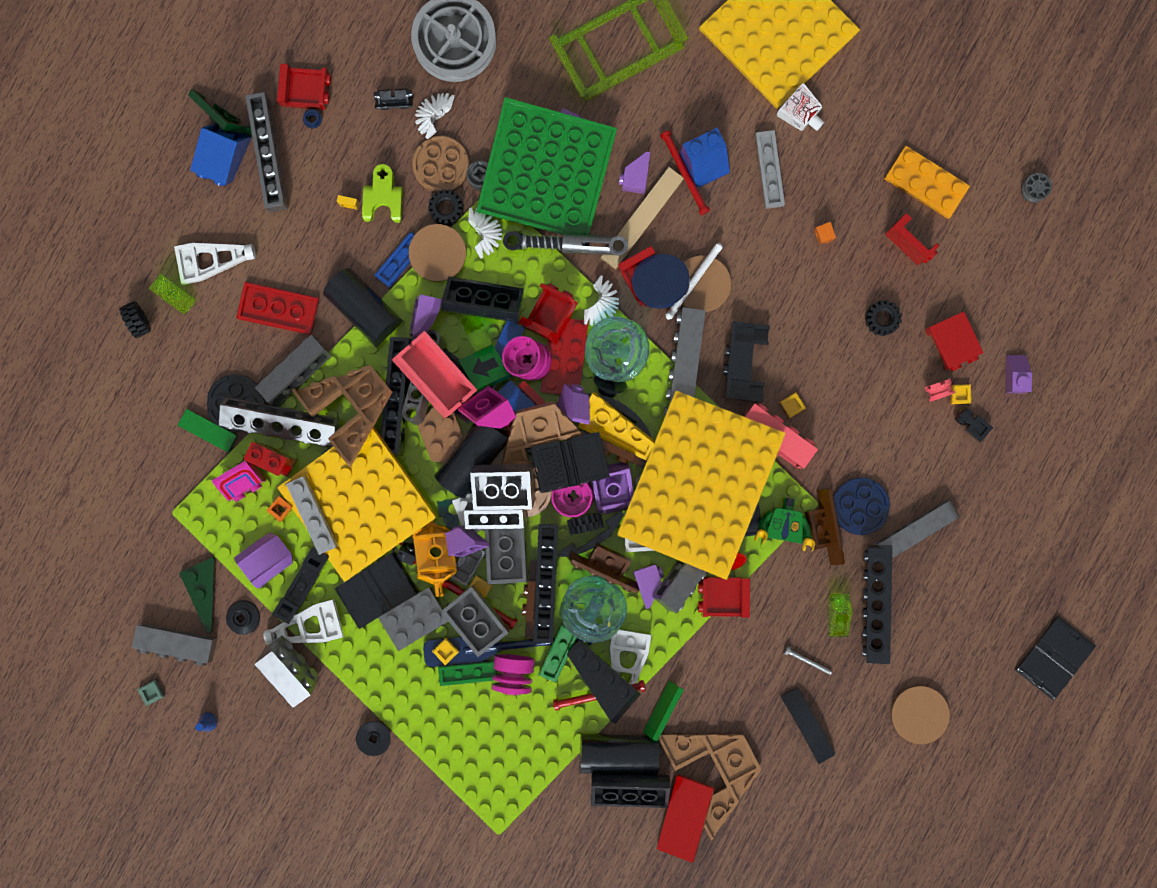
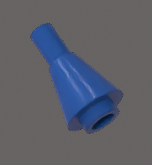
M208 712L203 713L199 717L195 729L205 732L214 730L217 726L215 715Z

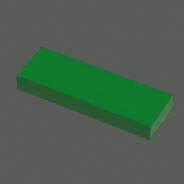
M189 409L185 410L177 425L228 453L238 435L225 430Z
M564 623L561 624L538 673L539 676L555 683L557 682L567 661V653L573 648L580 630Z
M494 660L438 666L440 686L494 681L492 680V675L498 674L497 670L493 669Z
M672 681L668 682L643 733L651 739L658 741L684 691L683 688Z

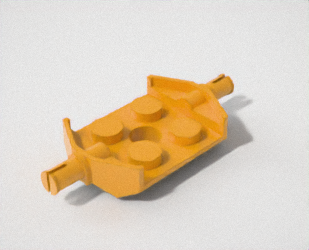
M432 520L425 527L412 535V539L414 540L417 578L435 586V596L439 597L440 595L441 597L444 596L442 584L454 576L457 569L455 556H448L445 533L451 530L444 526L436 525L434 520ZM432 548L439 549L440 556H432L430 550Z

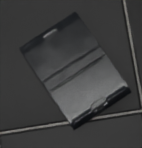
M599 432L570 438L571 440L562 442L555 441L530 447L540 493L573 487L610 477Z
M395 552L335 588V591L359 629L419 593Z
M1059 616L1056 617L1041 636V640L1034 648L1032 647L1015 669L1016 672L1052 700L1060 694L1096 647L1094 643Z

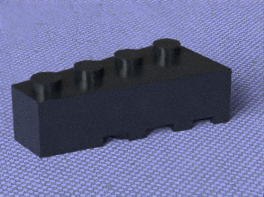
M579 639L567 653V656L609 720L616 724L641 693Z

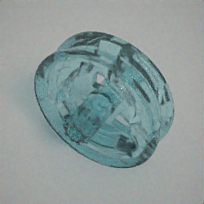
M619 316L607 317L599 321L591 329L585 344V357L591 371L599 378L613 382H625L636 377L645 367L649 356V341L644 329L635 321ZM627 336L629 340L624 344L622 339ZM621 358V366L617 365L616 359Z
M599 576L582 577L573 582L567 589L560 606L561 619L567 630L578 639L592 643L603 642L612 638L623 624L627 614L626 599L622 591L615 584L608 583L605 578ZM577 604H584V610L578 609ZM601 617L603 623L598 624L596 618Z

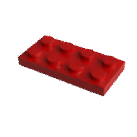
M569 319L556 343L547 340V348L551 353L552 363L547 375L542 378L541 393L561 395L565 384H581L589 321L585 325L584 320Z

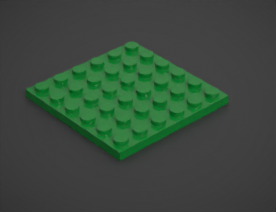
M505 97L476 212L562 235H589L617 128Z

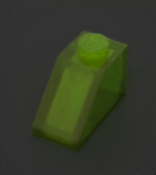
M161 273L149 287L152 292L184 315L197 301Z
M469 315L460 319L475 353L493 345L480 317Z
M830 594L829 637L849 636L853 613L849 594Z

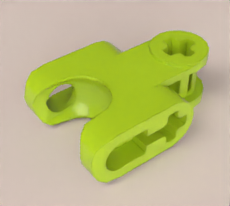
M380 164L373 171V185L363 186L364 222L373 221L375 210L384 205L390 208L392 220L395 223H401L403 215V187L394 186V173L389 166ZM383 172H386L388 176H385L384 179H382L380 175H383Z

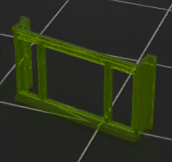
M629 0L560 38H557L555 34L548 37L578 93L585 102L684 49L685 42L689 38L667 0H652L675 40L661 49L656 45L636 9V6L647 0ZM630 10L654 53L606 78L582 35ZM575 39L579 41L600 79V82L587 89L584 87L562 47Z

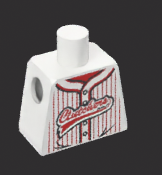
M802 84L777 113L779 118L800 131H803L808 124L818 131L825 123L817 116L822 109V105L805 84Z

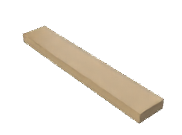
M668 167L617 235L627 240V251L622 255H602L601 259L615 270L617 269L618 264L627 256L682 183L684 178ZM616 240L613 243V248L615 251H621L624 248V244L622 241Z

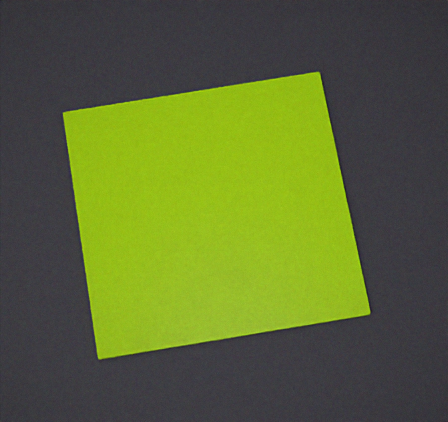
M479 200L471 207L473 213H475ZM469 210L451 227L459 233L466 247L465 264L454 278L524 288L520 319L522 316L528 319L543 292V289L539 287L541 283L547 286L549 283L559 288L558 291L563 292V290H566L574 295L573 299L578 302V305L570 319L584 320V310L591 308L599 299V294L596 292L593 284L557 249L552 250L548 248L546 250L545 248L532 249L528 247L527 249L522 248V250L512 251L504 246L503 237L510 231L523 233L528 236L530 234L532 236H542L532 226L493 216L488 223L498 220L497 224H500V227L496 229H502V231L498 232L502 233V236H499L502 239L495 240L499 244L498 248L491 245L494 252H490L489 256L483 250L482 259H480L474 249L482 241V238L468 222ZM514 235L510 236L508 244L512 247L516 246L518 238ZM412 267L382 298L403 322L377 348L354 326L329 351L332 357L297 390L309 387L310 383H319L326 378L347 375L349 371L359 370L368 365L372 366L386 384L390 337L412 339L409 335L416 296L425 295L442 299L447 280L444 282L428 281L419 276ZM440 306L437 317L429 330L437 331L445 339V349L459 359H462L489 346L494 345L495 347L507 321L441 311ZM614 309L616 314L612 313L614 315L612 318L605 314L607 322L601 318L602 324L600 325L598 322L596 326L595 323H593V326L590 323L588 324L580 386L584 388L583 390L587 394L595 392L601 395L594 383V376L596 374L610 373L622 378L627 384V389L622 393H617L612 398L635 412L644 422L651 438L655 441L664 421V408L669 405L666 393L667 388H671L672 380H668L670 369L674 368V363L619 309ZM525 328L522 336L530 337L547 347L548 339ZM511 373V378L497 383V387L494 389L498 392L509 380L517 387L525 381L546 403L554 401L557 404L560 395L541 393L542 379L528 381ZM697 385L695 386L694 398L719 407ZM421 392L416 395V399L421 397ZM294 393L279 406L307 412ZM341 394L318 414L340 418V429L355 417L358 412L345 395ZM430 402L428 404L426 415L433 408V405ZM383 410L374 424V428L380 436ZM416 411L411 413V418L416 415ZM456 416L464 437L474 422L471 421L470 424H467ZM406 420L403 455L394 456L438 516L434 519V523L452 531L453 527L462 526L452 502L460 497L449 492L435 479L434 475L444 462L431 461L418 426ZM572 421L577 427L579 422ZM505 427L501 428L504 432L507 431ZM254 432L249 433L173 510L172 514L273 613L301 569L302 563L311 548H315V545L308 530L293 509L282 522H279L268 513L267 509L278 496L283 497L277 487L320 457L329 447H322L314 443L306 444L293 439L285 440L282 437L265 436L264 434ZM251 442L263 443L297 460L289 477L282 474L277 476L258 467L266 482L261 484V489L253 493L252 491L245 494L246 497L238 502L228 501L211 481L246 461L244 456ZM526 452L528 462L533 463L532 456ZM610 453L608 456L605 454L608 465L621 462L617 460L616 455ZM628 461L633 492H635L636 477L642 474L644 468ZM775 461L759 499L760 518L768 510H772L773 507L782 509L784 497L795 499L794 511L802 512L803 516H805V512L814 510L818 506V502ZM573 490V492L569 494V496L572 497V500H575L577 497H579V495L576 494L575 490ZM552 497L548 506L542 512L527 518L525 524L527 582L492 584L493 586L485 598L495 609L512 619H518L513 629H510L509 633L501 638L499 642L531 639L525 638L526 616L522 615L523 604H527V596H523L524 584H528L530 561H537L539 524L558 525V553L572 543L578 549L607 530L609 526L605 521L620 511L608 514L601 513L604 528L570 535L567 520L577 517L569 518L561 515L555 510L552 504ZM595 498L592 506L578 517L599 513ZM279 506V510L281 512H284L285 508ZM623 515L614 532L600 545L631 559V563L624 576L636 581L633 573L634 570L656 564V567H661L664 578H661V581L663 582L678 560L657 551L626 552L625 538L617 535L624 519ZM485 529L477 532V534L485 539ZM272 533L277 535L290 551L293 563L264 586L257 589L236 564L234 557L266 534ZM412 535L402 542L414 544ZM755 535L744 537L738 552L744 554L747 557V561L740 568L730 571L728 577L749 578L784 541L767 538L765 543L762 544L763 539L761 537H758L756 541L754 540ZM398 544L395 546L394 552L396 555H398L402 545ZM432 548L430 550L436 557L440 556L439 549ZM393 549L389 550L387 553H385L380 558L372 562L370 565L362 569L360 572L364 571L368 567L372 566L381 559L393 553ZM593 549L579 555L588 558ZM486 553L467 586L452 577L448 581L465 591L470 587L476 575L487 581ZM557 555L553 637L556 636L562 623L580 630L579 635L587 634L586 630H590L591 633L610 632V637L612 638L613 628L650 634L649 653L636 683H639V680H644L646 684L711 616L702 617L701 613H698V601H701V593H698V584L694 593L685 601L684 607L677 613L668 611L655 599L651 607L646 609L640 590L638 593L633 591L627 592L618 584H610L605 578L595 577L583 568L578 569L574 567L570 562L569 556L559 557ZM455 556L456 564L459 561L460 557ZM329 560L297 612L299 614L315 604L335 599L344 637L327 642L303 644L498 835L502 834L580 753L581 734H598L610 722L597 700L562 707L560 710L555 711L553 699L562 700L592 692L569 657L556 683L538 675L551 645L501 650L494 654L522 655L535 659L534 672L524 675L533 679V683L525 684L532 687V693L508 695L492 690V683L498 681L440 686L438 667H429L425 663L423 646L426 641L431 639L461 637L450 622H446L398 651L379 618L361 629L357 627L335 591V588L343 584L344 581ZM400 561L419 593L430 586L435 592L433 584L417 578L416 564L411 566ZM707 572V574H706L705 577H718V576L713 575V574ZM443 587L444 596L440 597L439 595L438 598L445 608L458 595ZM312 616L305 620L306 632L319 633L321 631L317 616ZM297 623L287 627L295 636L301 635ZM611 639L592 641V645L584 642L612 667L610 655ZM621 651L619 654L621 666L632 668L636 662L637 654L630 651ZM494 655L484 661H493ZM620 672L619 675L630 684L632 675Z

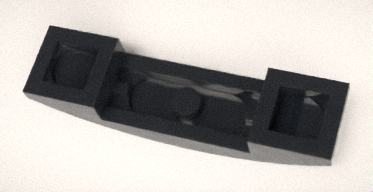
M599 395L617 411L635 422L639 429L651 437L646 425L635 412L613 398Z
M620 511L605 522L609 528L577 549L575 544L572 543L558 552L557 555L559 557H568L570 551L581 554L593 549L596 543H602L614 532L624 513Z
M314 547L311 548L286 594L281 598L273 611V616L290 624L315 585L329 556L324 553L319 555Z
M798 687L781 695V699L793 717L817 763L820 764L835 756L823 730Z

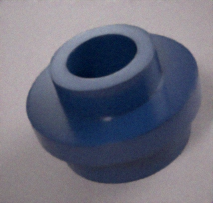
M310 109L304 113L303 122L308 128L315 129L321 125L322 116L319 111ZM316 117V121L310 122V118Z

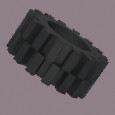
M442 189L443 191L441 192L438 190L435 195L431 196L432 199H429V213L436 223L442 225L449 224L451 226L452 223H456L462 217L461 214L464 211L463 203L456 192L454 193L452 190L446 191V189ZM450 201L453 204L452 212L446 215L440 213V203Z
M888 300L876 302L866 312V327L870 328V332L873 331L875 335L880 336L895 332L900 327L899 324L902 323V319H900L902 313H899L900 308L896 307L894 302L890 303ZM880 311H885L890 315L888 325H880L877 322L876 316Z
M132 301L119 308L122 320L134 338H139L151 332L147 316H145L144 311L137 302Z
M601 512L567 520L570 535L604 528Z

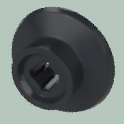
M599 373L594 376V383L598 387V392L603 396L612 398L617 393H622L627 389L626 382L614 374Z
M246 600L237 601L227 610V625L236 634L246 635L252 633L259 625L260 612L252 602ZM241 614L246 618L243 622L238 619Z
M367 722L357 731V746L361 752L368 756L381 755L390 745V732L380 722ZM372 734L378 736L376 742L370 739Z

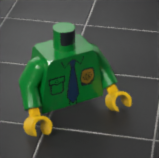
M784 497L782 509L773 507L772 510H768L759 520L757 533L754 537L755 541L758 537L763 539L762 544L765 543L767 538L800 544L803 541V551L806 550V545L811 546L812 551L815 547L811 528L806 517L803 516L802 512L794 511L795 499Z

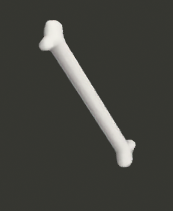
M721 243L714 245L692 276L687 294L667 311L665 316L668 320L674 317L717 254L723 248Z

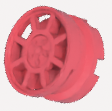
M951 378L924 387L925 391L929 393V402L956 393L955 390L952 391Z

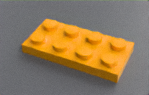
M908 146L903 148L884 178L947 219L952 216L970 187Z

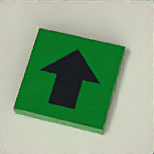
M494 345L458 360L467 379L477 389L475 393L482 391L487 386L491 387L511 378Z

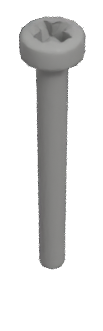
M790 646L785 648V655L790 654L831 675L832 670L791 650Z

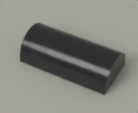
M350 268L343 269L334 275L324 288L323 295L376 348L403 322Z
M448 277L441 301V311L518 323L522 309L524 288Z
M473 423L434 475L435 479L449 492L465 499L472 490L470 473L474 465H491L506 446L509 435L500 428L478 426Z
M581 734L579 774H658L659 740L655 741L649 736Z
M592 773L591 806L668 808L670 775Z

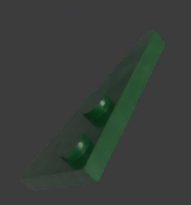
M194 89L190 90L188 96L209 115L210 120L220 125L219 128L227 133L232 131L252 136L251 126L238 124L240 120L238 117L232 115L216 103L212 107L205 100L204 95Z
M215 557L209 558L179 573L207 634L213 632L212 627L214 625Z

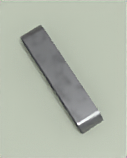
M429 330L427 334L432 340L437 338L435 343L444 351L445 339L437 331ZM410 381L402 415L411 424L418 425L424 421L429 401L423 394L419 399H416V395L420 391ZM416 411V415L411 418V413Z
M948 499L873 545H891L892 558L953 522L960 515L951 500Z

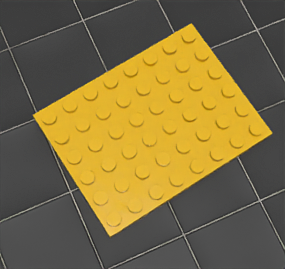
M675 391L655 440V445L651 450L617 535L727 580L786 433Z

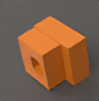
M831 222L814 229L819 245L827 244L836 239Z
M278 496L267 509V512L279 522H282L292 511V506L283 497ZM279 506L284 507L285 511L281 512Z

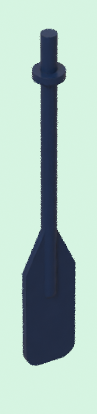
M586 630L587 634L578 635L575 643L579 639L582 642H587L588 645H592V641L611 639L610 632L591 633L590 630ZM451 637L448 639L460 651L446 665L432 652L445 638L426 641L423 651L425 663L429 667L478 663L501 650L552 645V643L533 642V639L510 642L498 641L477 657L462 637Z

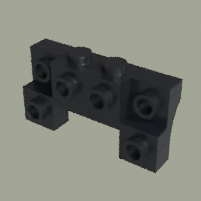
M738 321L731 322L729 345L725 346L724 354L728 356L727 364L723 366V375H726L725 399L763 402V387H765V383L751 382L754 345L767 346L769 344L768 332L770 325Z

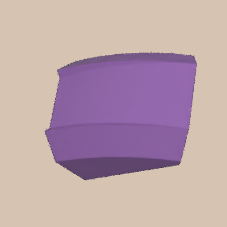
M425 295L416 296L409 335L413 340L424 331L427 333L439 312L442 299Z
M618 462L609 464L607 466L610 477L592 482L597 510L604 514L627 510L634 494L628 463Z
M272 533L266 534L234 557L236 564L257 589L264 586L293 563L290 551L281 539Z

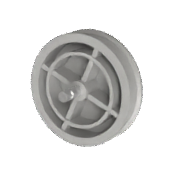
M430 0L419 10L413 21L411 40L416 57L429 74L440 80L462 82L472 79L486 69L494 56L496 49L494 23L487 9L477 0Z

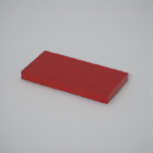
M244 282L236 319L312 335L320 298Z
M680 774L677 775L657 845L658 850L691 863L695 861L715 787Z

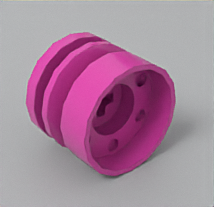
M519 336L513 338L507 343L502 354L503 365L506 370L524 380H540L547 375L551 368L552 358L548 348L530 337Z
M590 482L555 490L551 494L555 510L569 518L584 514L592 506L595 498ZM573 490L579 495L575 500H572V497L569 496Z
M512 654L494 655L493 669L501 671V674L492 675V680L498 682L492 683L491 689L508 695L532 693V687L525 684L533 683V679L524 675L534 672L535 659Z

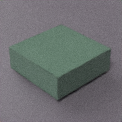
M157 680L137 689L146 706L165 697Z

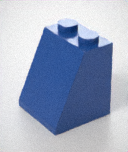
M213 123L201 128L190 171L196 173V176L200 178H209L215 184L225 186L233 182L251 141V136L232 131L230 133L224 132L219 128L220 125Z
M718 127L682 144L680 155L697 189L730 173L726 144Z

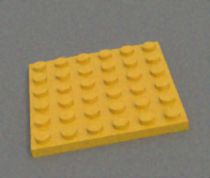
M727 0L699 27V30L777 110L802 84H805L860 31L831 0Z
M374 426L351 467L348 466L333 446L277 487L305 526L286 484L306 475L338 544L336 548L326 551L324 554L329 556L328 560L344 582L438 517Z

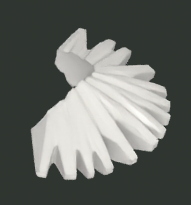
M438 93L437 101L432 95V104L426 98L424 100L425 103L421 102L424 107L418 106L421 110H416L417 114L415 116L420 119L416 120L415 123L421 124L418 128L421 134L427 132L426 139H429L437 132L433 123L436 119L449 112L455 95H451L449 98V93H446L445 96L444 93L441 96Z
M469 208L468 222L482 238V241L474 249L480 259H482L483 250L489 256L490 252H494L491 245L498 248L499 244L495 240L502 239L499 237L502 236V233H498L502 229H496L500 227V224H497L498 220L488 223L493 216L485 218L486 214L476 212L477 208L475 213H473L472 208Z
M602 275L593 285L599 294L598 301L591 308L584 310L585 325L588 320L591 326H593V323L596 326L597 322L600 325L602 324L601 318L607 322L605 314L612 318L614 316L612 313L616 314L614 309H618L615 305H619L616 302L619 298L610 297L617 293V291L608 292L613 284L608 285L609 280H607L602 285Z

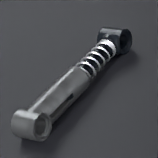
M510 231L503 237L504 246L512 251L529 247L532 249L545 248L546 250L548 248L552 250L559 249L562 250V253L622 255L628 249V242L622 236L563 234V237H558V235L556 237L551 235L545 237V235L532 236L530 234L528 236L523 233ZM512 235L518 238V244L513 247L508 244V238ZM616 240L622 241L624 244L623 250L615 251L613 243ZM590 243H608L609 247L590 246Z

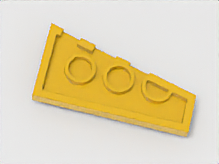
M593 392L589 399L590 422L589 424L579 423L577 427L589 433L599 432L601 439L647 461L655 441L598 394Z

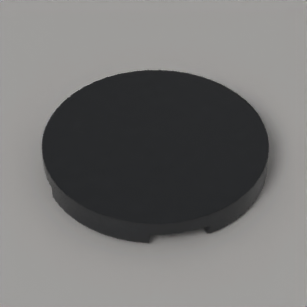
M228 375L217 380L207 394V412L211 420L219 426L220 404L226 397L265 404V399L255 388L258 384L251 378L243 375ZM220 426V427L224 428V429L227 430V431H232V432L244 431V430H240V429H227V428L224 427V426Z

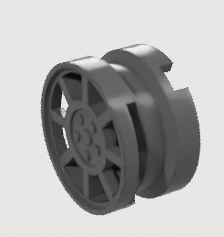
M477 161L471 163L467 168V180L470 186L476 190H482L488 166L487 162Z
M1032 174L1023 181L1021 194L1027 201L1029 200L1032 203L1039 202L1051 193L1052 182L1045 174Z

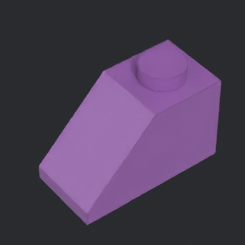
M645 152L625 167L624 174L620 173L619 185H623L622 191L645 193L650 152Z
M1006 355L1005 393L1025 394L1032 392V371L1026 355Z
M565 384L557 406L571 421L589 424V395L578 384Z
M464 526L453 527L452 531L445 533L448 556L464 557L489 547V543L473 529H465Z
M656 564L633 571L646 609L651 607L654 601L652 596L661 585V578H664L661 567H656Z

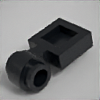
M966 407L960 408L955 414L956 417L954 419L962 426L968 424L965 431L978 442H982L993 429L981 416L977 415L973 419V412Z

